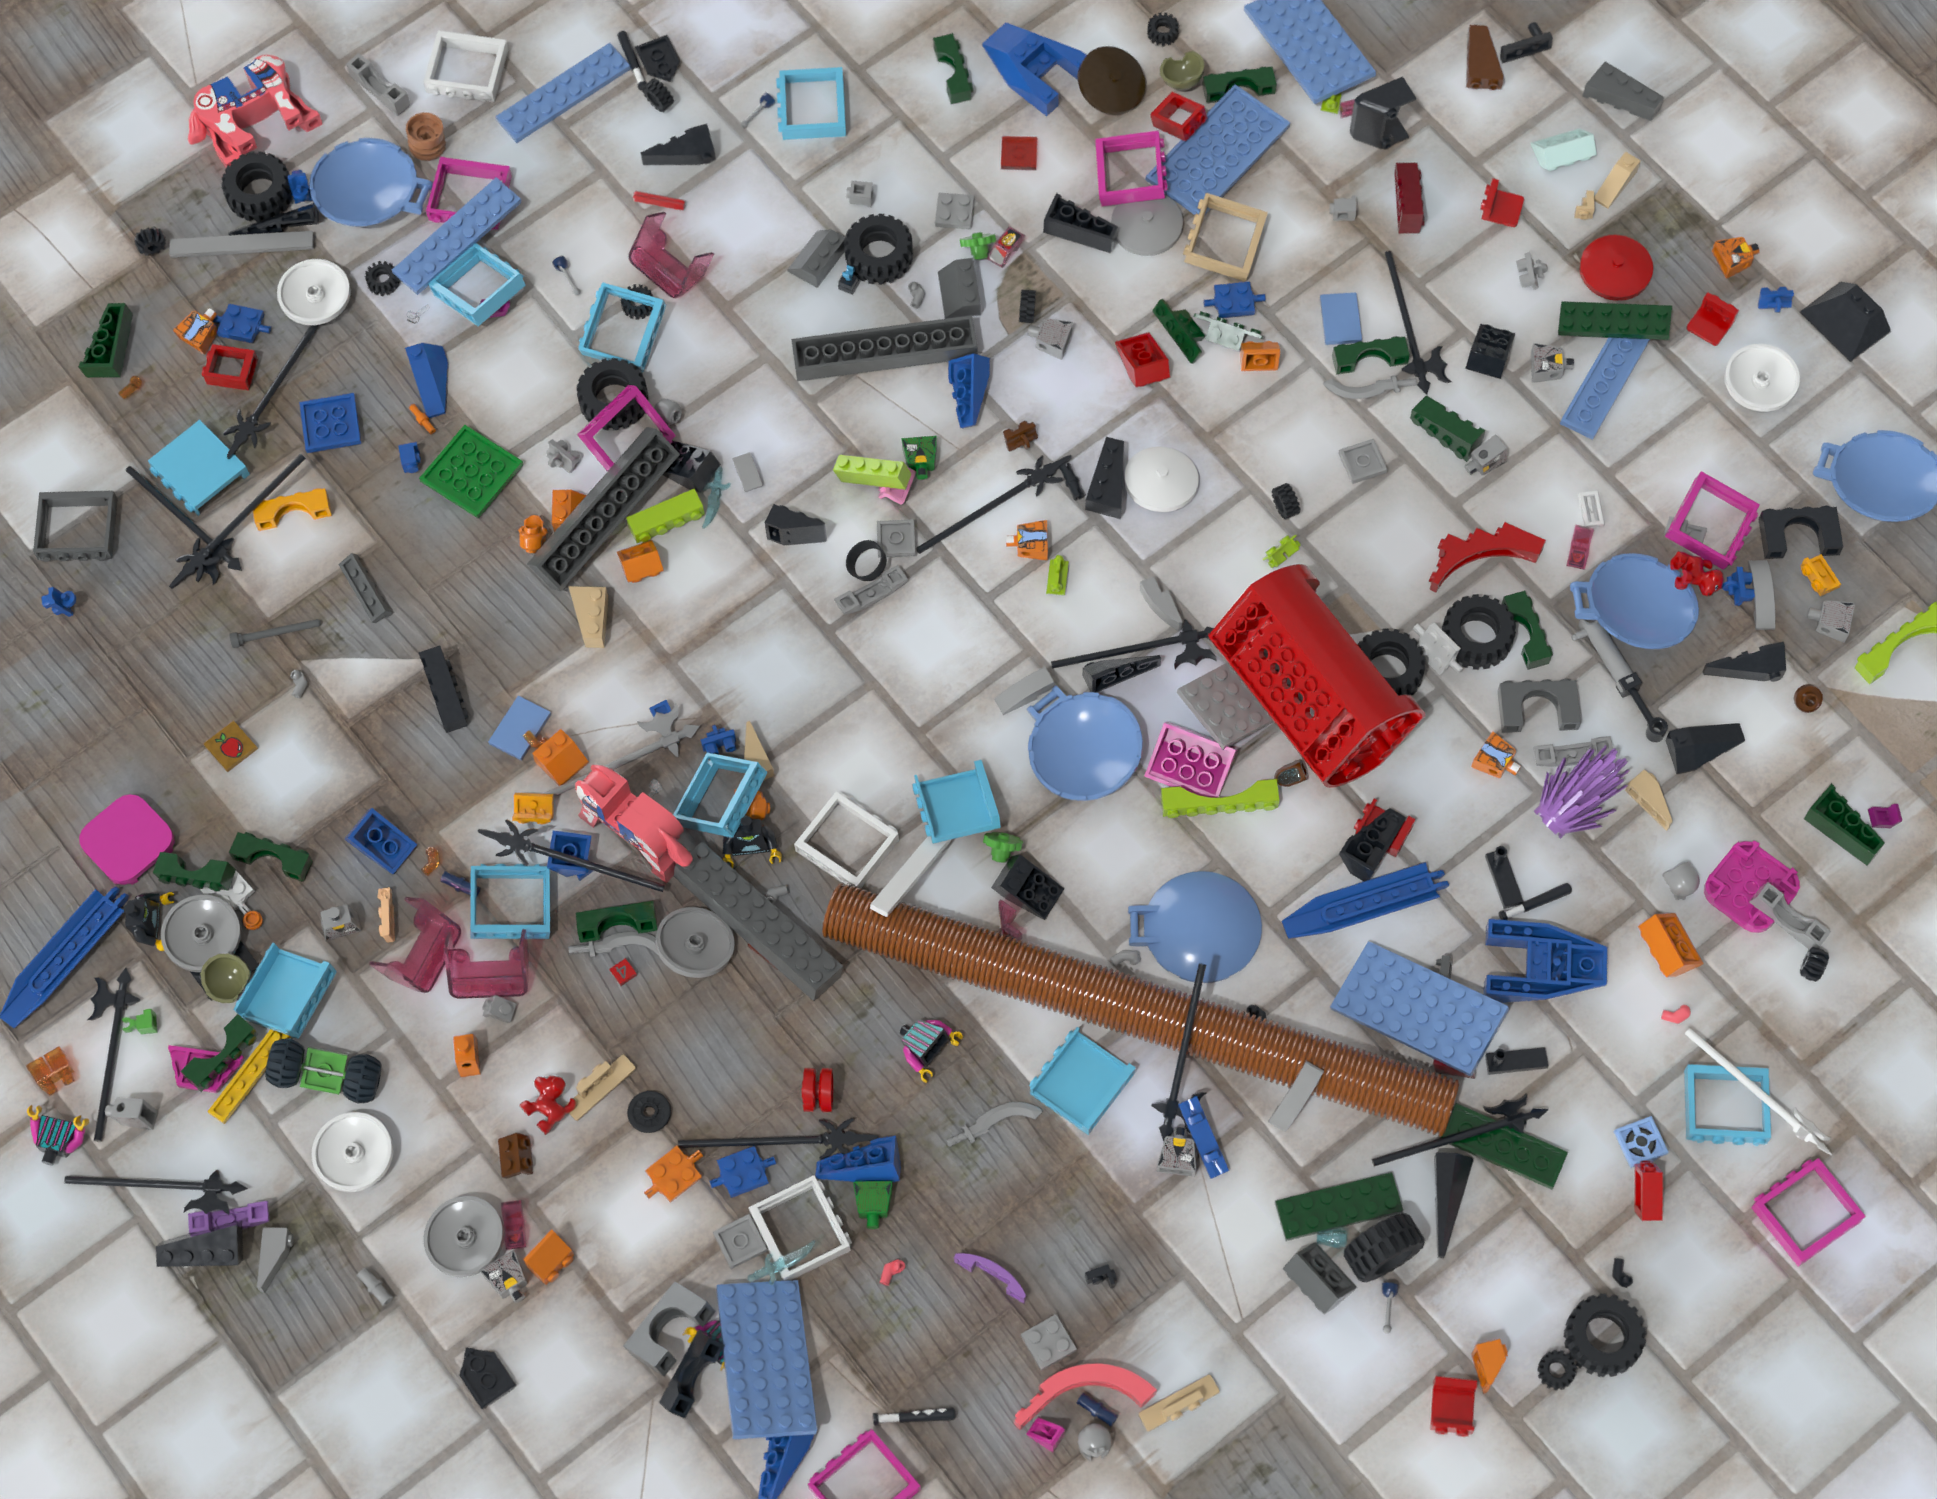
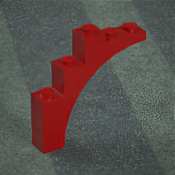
M1504 522L1502 528H1497L1495 535L1476 528L1473 534L1470 533L1466 541L1447 534L1445 539H1441L1437 547L1440 550L1438 555L1440 559L1436 566L1438 567L1437 572L1433 571L1429 579L1431 583L1430 590L1437 593L1442 583L1454 571L1478 559L1508 556L1536 563L1546 540Z

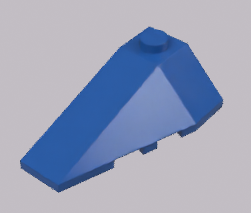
M422 342L406 347L405 350L427 417L433 418L445 414L448 360L443 346Z
M970 354L949 360L948 379L949 383L953 385L954 392L952 396L957 402L956 413L960 428L962 429L976 425L989 379L990 358Z
M896 1136L877 1138L870 1141L871 1144L859 1148V1146L852 1148V1152L847 1154L838 1153L818 1161L816 1165V1179L850 1182L900 1181L901 1164Z
M814 1434L766 1437V1440L769 1441L768 1452L764 1453L763 1460H766V1468L761 1474L758 1499H777L809 1450Z

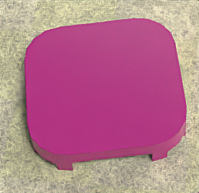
M129 794L116 799L86 824L81 830L79 842L86 855L105 873L111 882L116 885H133L138 882L137 878L157 862L160 852H173L175 836L166 822L144 799L137 795Z
M1754 840L1753 842L1743 841L1740 843L1738 841L1709 875L1704 885V894L1712 906L1742 928L1750 932L1761 933L1767 931L1775 922L1752 905L1750 900L1761 886L1769 882L1784 894V899L1789 905L1800 889L1798 872L1793 867L1790 870L1760 848V843Z

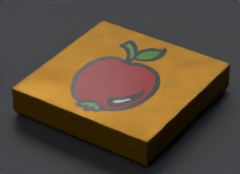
M234 720L203 743L205 748L227 772L258 749Z

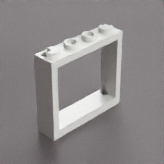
M438 31L423 82L426 93L461 97L467 100L475 99L483 102H495L508 53L506 40ZM442 47L497 54L488 87L433 80Z
M835 792L794 846L797 853L840 882H844L845 885L849 884L850 887L855 886L857 889L864 886L897 844L899 834L896 828L891 825H885L877 815H871L862 805H856L851 802L847 795ZM837 804L888 837L857 877L807 844Z
M814 1175L748 1207L783 1281L793 1280L851 1251L849 1244L852 1242L847 1232L843 1233L841 1229L843 1223L839 1215H834L832 1211L834 1205L830 1197L825 1198L823 1191H825L824 1185L821 1180L817 1181ZM813 1189L841 1246L789 1271L761 1214Z

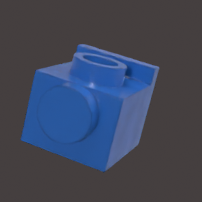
M417 442L398 445L404 473L417 472L419 470L418 463H421Z

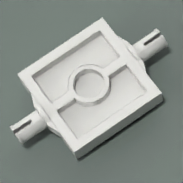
M1435 623L1429 625L1426 631L1419 624L1413 627V630L1420 636L1417 647H1422L1426 662L1439 675L1444 674L1448 667H1451L1457 674L1462 671L1463 667L1456 662V656L1461 648Z
M235 871L229 891L220 890V892H217L207 887L200 889L204 895L218 897L227 902L233 910L239 909L244 915L251 911L245 902L255 891L237 871Z

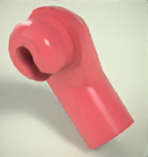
M1687 1005L1680 1006L1675 1012L1663 1010L1661 1019L1679 1024L1689 1018L1691 1011Z
M897 1259L887 1263L884 1266L879 1283L889 1286L891 1277L905 1269L904 1261Z

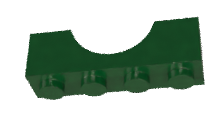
M953 33L934 37L933 49L937 62L946 63L955 71L946 80V91L950 104L971 100L973 86L967 79L969 78L968 69L963 66L965 64L963 54L959 53V40H955Z
M1273 66L1203 76L1202 87L1206 104L1218 102L1234 85L1249 88L1257 96L1275 94L1276 79Z
M1394 336L1390 339H1375L1369 342L1359 341L1354 344H1340L1333 347L1332 359L1336 375L1354 372L1357 363L1367 357H1378L1384 360L1390 367L1408 364L1410 354L1406 337Z
M1526 591L1504 596L1502 604L1508 607L1507 612H1512L1513 620L1523 625L1529 633L1530 640L1523 646L1521 652L1527 670L1549 664L1553 652L1550 645L1547 646L1545 641V631L1538 624L1539 617L1532 609L1531 597L1527 596Z
M238 832L229 850L233 860L249 865L265 856L278 858L282 862V870L285 876L301 882L305 881L313 863L309 853L305 850L298 849L296 851L283 843L278 845L267 838H256L255 835L249 832L244 834Z
M160 852L153 874L164 884L173 882L184 887L187 885H192L198 889L207 887L213 891L220 892V890L229 891L236 869L227 861L210 859L201 869L187 871L186 862L177 854Z
M654 901L576 912L577 932L580 943L600 940L601 935L607 929L616 925L630 926L638 934L658 930Z
M239 1014L224 1027L226 1044L218 1055L209 1059L194 1057L180 1071L200 1092L208 1089L213 1084L214 1079L218 1075L223 1074L227 1070L228 1065L233 1060H237L247 1046L255 1042L258 1033Z

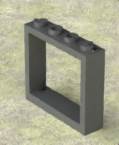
M114 491L39 492L33 548L36 558L43 562L50 560L68 561L77 559L79 561H86L87 559H97L102 561L112 559L118 501ZM108 506L104 547L45 548L49 507Z

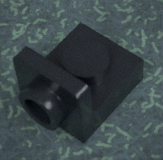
M1108 1264L1085 1272L1087 1284L1097 1285L1104 1282V1278H1107L1110 1289L1115 1287L1117 1277L1114 1269L1110 1270Z

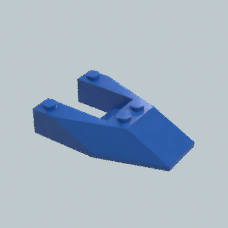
M1007 22L982 43L984 50L1008 87L1045 116H1048L1059 106V93L1043 82L1041 78L1057 64L1078 80L1079 66L1086 57V54L1081 50Z
M1488 919L1485 945L1527 949L1526 978L1487 975L1484 981L1483 995L1500 1003L1551 999L1607 985L1606 946L1546 923Z

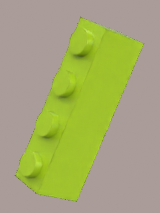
M839 455L833 468L834 473L841 482L905 490L912 475L906 464L901 461Z
M692 489L628 516L626 520L638 544L646 542L656 535H663L675 527L679 528L691 520H698L705 513L695 489Z

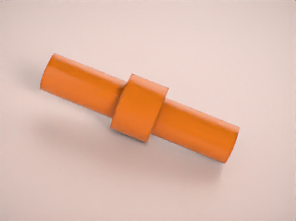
M412 404L409 409L416 416L417 422L424 426L430 434L435 433L436 429L429 422L427 415L422 413L415 404Z

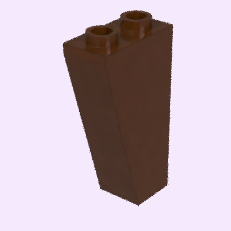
M1469 25L1467 35L1466 88L1501 90L1504 77L1488 27L1485 25Z

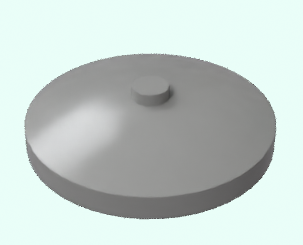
M1165 195L1163 199L1116 205L1112 213L1111 223L1118 226L1117 242L1120 246L1137 255L1153 256L1166 252L1177 243L1182 233L1183 217L1178 205Z
M194 895L181 900L168 912L161 928V941L168 957L177 966L192 972H201L206 961L217 954L230 953L234 955L241 939L240 921L233 908L224 900L211 895Z
M686 907L671 912L661 921L656 933L655 945L659 957L671 970L687 977L703 978L712 976L727 966L734 950V936L729 925L714 912L698 907Z
M460 1196L450 1199L433 1212L426 1224L423 1238L426 1255L437 1269L447 1275L454 1277L476 1275L494 1262L500 1254L505 1237L504 1224L496 1209L481 1198Z

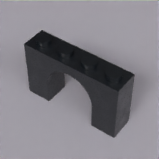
M1826 505L1820 508L1766 509L1759 516L1758 521L1765 559L1784 558L1787 552L1784 529L1792 524L1806 525L1816 533L1822 556L1840 555L1844 547L1837 507Z

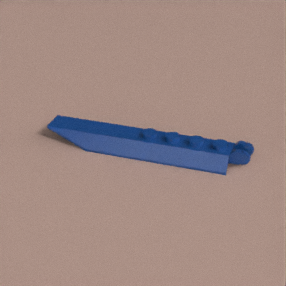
M1425 862L1317 896L1281 922L1288 939L1330 933L1440 898L1436 891L1449 887L1448 881L1434 884L1432 880L1442 878L1445 873L1443 870L1429 873Z
M118 887L112 888L106 896H103L96 889L90 894L17 976L0 1014V1018L12 1028H16L48 999L124 913L121 907L129 899L126 893H123L114 903L111 901L119 894L120 889Z

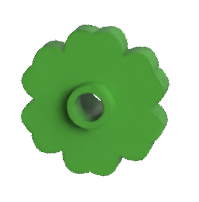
M982 232L972 233V236L960 239V246L970 247L973 259L987 258V253H989L988 244L996 242V235L991 233L982 234Z
M1002 832L985 833L983 843L992 848V860L996 862H1007L1011 852L1015 850L1021 851L1023 841L1019 837Z

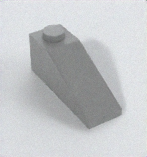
M263 1228L257 1288L261 1293L266 1292L287 1258L290 1247L293 1246L294 1237L288 1228Z

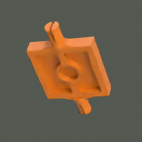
M675 1146L645 1170L646 1174L651 1178L653 1186L645 1191L644 1194L650 1199L659 1192L671 1203L702 1178L696 1170L694 1163L703 1155L697 1150L688 1157L683 1154L678 1146Z

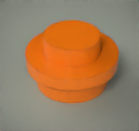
M249 911L243 917V924L249 930H256L263 923V918L257 911Z

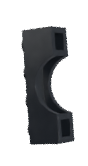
M698 1329L659 1401L668 1412L684 1419L686 1418L695 1401L694 1386L698 1375L704 1367L716 1363L725 1346L716 1336Z

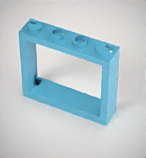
M842 67L779 71L780 78H776L777 88H780V92L777 93V103H781V107H777L778 118H781V122H778V132H782L783 140L846 136ZM836 81L838 122L787 125L785 83Z
M476 243L428 283L435 297L477 326H480L526 286L523 280L524 276L518 269H513L508 262L501 261L496 254H491L486 247L482 248ZM482 261L506 277L508 281L478 307L474 308L448 290V288L478 262Z
M602 282L601 287L596 291L595 304H592L590 308L591 315L589 321H586L584 325L585 333L583 338L581 337L579 340V351L582 355L599 360L617 358L618 361H621L623 359L590 349L609 295L651 306L653 309L635 361L627 360L628 364L633 363L637 369L644 372L667 305L662 299Z
M706 753L673 815L684 828L733 838L741 823V819L745 816L768 772L758 762ZM718 768L745 773L719 823L692 818Z
M505 864L471 866L470 939H549L550 869L547 866H540V864L534 866H526L524 864H516L514 866H506ZM477 878L543 879V925H476Z
M1690 1064L1686 1066L1684 1070L1686 1140L1697 1141V1143L1712 1141L1714 1144L1733 1142L1734 1145L1753 1143L1755 1146L1759 1144L1765 1145L1771 1139L1770 1107L1762 1100L1763 1132L1697 1129L1695 1124L1694 1079L1739 1080L1723 1066ZM1736 1067L1752 1082H1761V1089L1770 1096L1769 1068Z

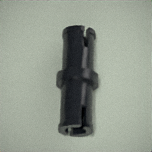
M1067 463V466L1066 464L1061 465L1059 469L1065 478V485L1069 487L1075 501L1082 499L1085 494L1080 487V480L1075 476L1071 464Z

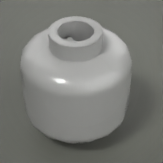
M664 398L654 406V409L667 425L675 424L681 418L680 405L674 401Z

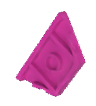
M169 1045L168 1050L171 1055V1063L175 1072L177 1086L179 1088L198 1090L180 1071L194 1057L209 1059L220 1052ZM240 1056L237 1060H233L228 1065L227 1070L223 1074L218 1075L214 1079L213 1084L203 1091L218 1093L244 1062L245 1058Z

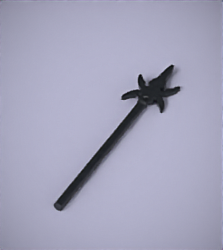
M310 325L253 414L245 418V422H243L241 410H238L237 421L239 425L232 426L223 432L224 436L236 432L234 442L228 451L227 459H230L240 446L249 440L248 436H252L251 440L254 448H256L258 439L255 432L264 431L271 425V422H267L255 427L258 425L257 421L319 325Z
M300 453L208 546L200 548L201 539L197 538L193 545V555H183L176 559L178 563H186L169 587L173 589L179 585L185 578L193 575L197 568L199 569L197 570L196 581L199 582L204 574V565H214L221 561L219 557L210 558V553L306 458Z
M1068 455L1054 463L1046 464L1042 469L1040 467H1042L1043 456L1039 457L1035 464V470L1020 469L1016 471L1017 475L1031 474V476H1027L1024 482L916 547V550L921 554L1026 488L1036 486L1037 483L1039 485H1037L1035 495L1036 497L1039 496L1043 491L1044 482L1054 484L1063 481L1061 477L1052 476L1061 465L1068 463L1072 456Z
M508 819L505 822L509 826L510 831L514 832L513 836L510 832L499 833L487 829H478V833L498 841L499 844L505 847L506 845L510 846V849H505L497 853L496 856H507L515 851L518 860L526 866L529 863L525 859L524 854L520 853V850H523L524 853L528 850L530 852L533 851L663 892L665 888L663 884L531 843L530 839L525 840L524 836H530L538 832V829H527L519 834L516 825Z
M853 1118L842 1122L837 1130L830 1122L819 1119V1122L826 1129L831 1130L830 1134L825 1132L819 1136L678 1140V1147L702 1148L790 1144H824L827 1147L829 1144L832 1145L831 1149H827L820 1156L821 1160L831 1156L836 1149L843 1155L849 1153L847 1148H842L843 1144L851 1146L857 1142L872 1141L879 1138V1136L856 1134L852 1131L842 1133V1130L846 1129L854 1121Z

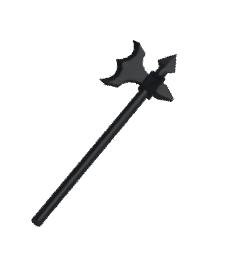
M1386 251L1385 257L1413 357L1412 363H1409L1401 370L1409 374H1415V377L1419 379L1417 386L1427 395L1431 384L1426 380L1425 375L1427 372L1433 373L1439 381L1445 383L1453 381L1449 380L1445 375V368L1448 364L1440 357V350L1443 346L1433 349L1431 351V358L1428 361L1424 362L1420 358L1392 251Z
M128 466L126 468V472L201 540L207 545L213 541L133 467ZM233 537L223 540L210 553V558L219 557L222 561L225 560L228 563V569L242 571L239 558L230 556L229 550L234 541ZM217 563L209 566L204 565V573L211 576L214 585L217 583L220 575L217 571Z
M1185 619L1179 636L1051 661V667L1053 669L1177 643L1186 644V648L1182 654L1176 656L1175 670L1182 663L1189 662L1196 666L1205 658H1210L1217 662L1216 656L1210 649L1200 648L1196 644L1202 638L1210 640L1208 635L1214 628L1207 626L1204 631L1197 632V629L1193 630L1192 626Z
M1203 963L1198 964L1170 1097L1166 1098V1102L1160 1101L1151 1104L1153 1108L1163 1113L1165 1118L1164 1124L1159 1127L1163 1142L1166 1136H1170L1174 1132L1171 1125L1176 1115L1183 1119L1185 1128L1190 1133L1178 1106L1179 1101L1177 1097L1206 970V964ZM1202 1091L1194 1093L1191 1098L1197 1096L1200 1102V1099L1207 1093Z
M127 967L117 978L120 984L115 994L109 992L107 982L96 977L94 979L98 984L96 994L90 998L94 1004V1012L87 1020L93 1021L102 1017L105 1009L111 1005L115 1008L94 1135L95 1142H102L106 1119L105 1108L109 1100L123 1009L126 1010L127 1006L140 1001L139 998L129 994L127 991V984L132 981Z
M1525 1093L1518 1100L1504 1099L1500 1105L1495 1107L1483 1106V1108L1491 1115H1505V1119L1373 1158L1372 1164L1375 1167L1507 1126L1509 1129L1514 1128L1515 1131L1524 1133V1125L1527 1124V1120L1531 1118L1539 1119L1549 1109L1532 1108L1531 1112L1518 1113L1519 1109L1527 1104V1094Z
M215 1170L209 1179H204V1182L65 1176L64 1179L65 1184L203 1190L205 1194L201 1198L190 1200L184 1207V1213L190 1209H201L205 1214L213 1210H223L229 1215L230 1210L227 1202L220 1200L217 1197V1193L229 1191L233 1195L248 1189L237 1181L232 1184H224L223 1180L220 1179L219 1170Z

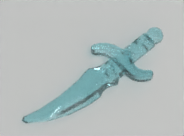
M721 466L715 472L714 481L707 483L703 491L707 489L712 490L708 496L707 514L702 529L712 522L719 509V499L722 496L721 490H727L731 485L730 483L726 485L721 484L723 472Z
M815 1240L793 1253L779 1257L774 1263L770 1262L772 1254L769 1253L765 1259V1267L753 1272V1274H749L748 1281L753 1282L755 1279L758 1280L769 1274L771 1277L769 1284L773 1285L776 1280L775 1273L782 1272L783 1269L792 1267L801 1261L811 1251Z

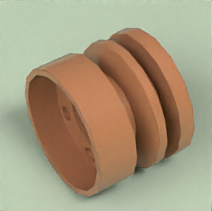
M422 112L415 114L406 123V134L411 154L417 159L426 161L441 156L446 147L441 119L432 113Z

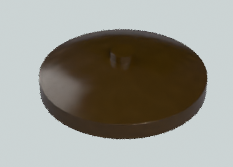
M1113 46L1096 48L1086 55L1079 66L1077 75L1079 89L1085 100L1096 110L1109 115H1121L1134 109L1142 100L1146 87L1144 72L1138 61L1125 50Z

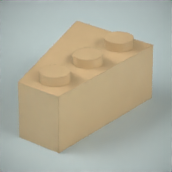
M568 586L585 647L604 648L608 610L606 587Z

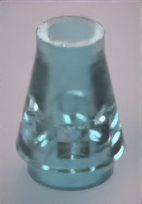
M1336 1229L1317 1232V1244L1338 1249L1346 1247V1231Z

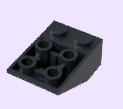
M1480 324L1465 369L1501 379L1515 333L1506 329H1498L1488 324Z
M672 440L671 445L680 455L662 475L689 490L695 489V491L701 493L721 464L711 450Z
M773 504L764 522L767 540L784 546L827 541L826 526L821 519L808 517L799 511L794 512L784 505L778 506Z
M1021 854L1009 858L991 887L1006 900L1043 920L1047 918L1065 889Z

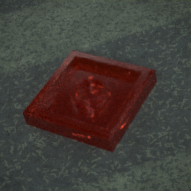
M1002 136L1001 170H1036L1037 137Z

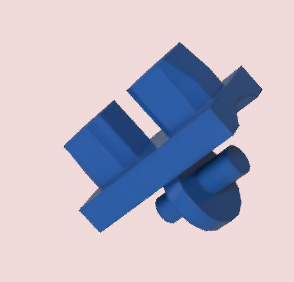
M302 170L292 171V175H288V181L295 204L313 201L306 173H303Z
M1768 287L1761 288L1758 309L1774 308V312L1779 313L1781 308H1791L1794 296L1793 290H1788L1787 287H1779L1777 291H1771Z
M1737 567L1736 572L1728 576L1727 582H1724L1722 585L1723 590L1728 591L1730 596H1734L1735 606H1740L1743 601H1752L1755 597L1753 589L1745 588V585L1752 583V573L1743 571V567Z
M54 587L48 588L49 594L41 597L43 607L46 609L52 607V611L56 615L63 613L68 617L73 616L70 607L75 605L76 595L71 591L62 593Z
M712 725L713 731L706 733L707 738L700 739L703 751H706V753L719 755L717 748L721 746L725 747L726 752L736 750L735 742L737 741L733 729L725 731V728L717 730L716 725Z

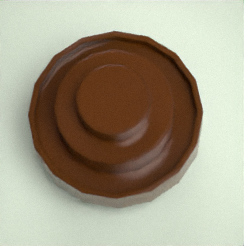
M1802 685L1794 694V704L1802 712H1814L1821 706L1823 694L1814 685Z

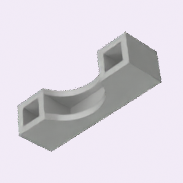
M358 53L346 63L350 77L397 116L410 106L407 92L396 83L391 85L383 80L372 64Z
M1769 882L1761 886L1750 900L1752 905L1773 919L1777 925L1808 949L1812 947L1819 948L1831 933L1816 919L1806 918L1794 911L1786 903L1784 894Z

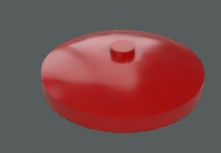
M1606 235L1597 238L1586 247L1580 261V274L1585 285L1594 294L1608 300L1623 301L1638 296L1647 288L1653 274V262L1649 252L1638 241L1623 235Z

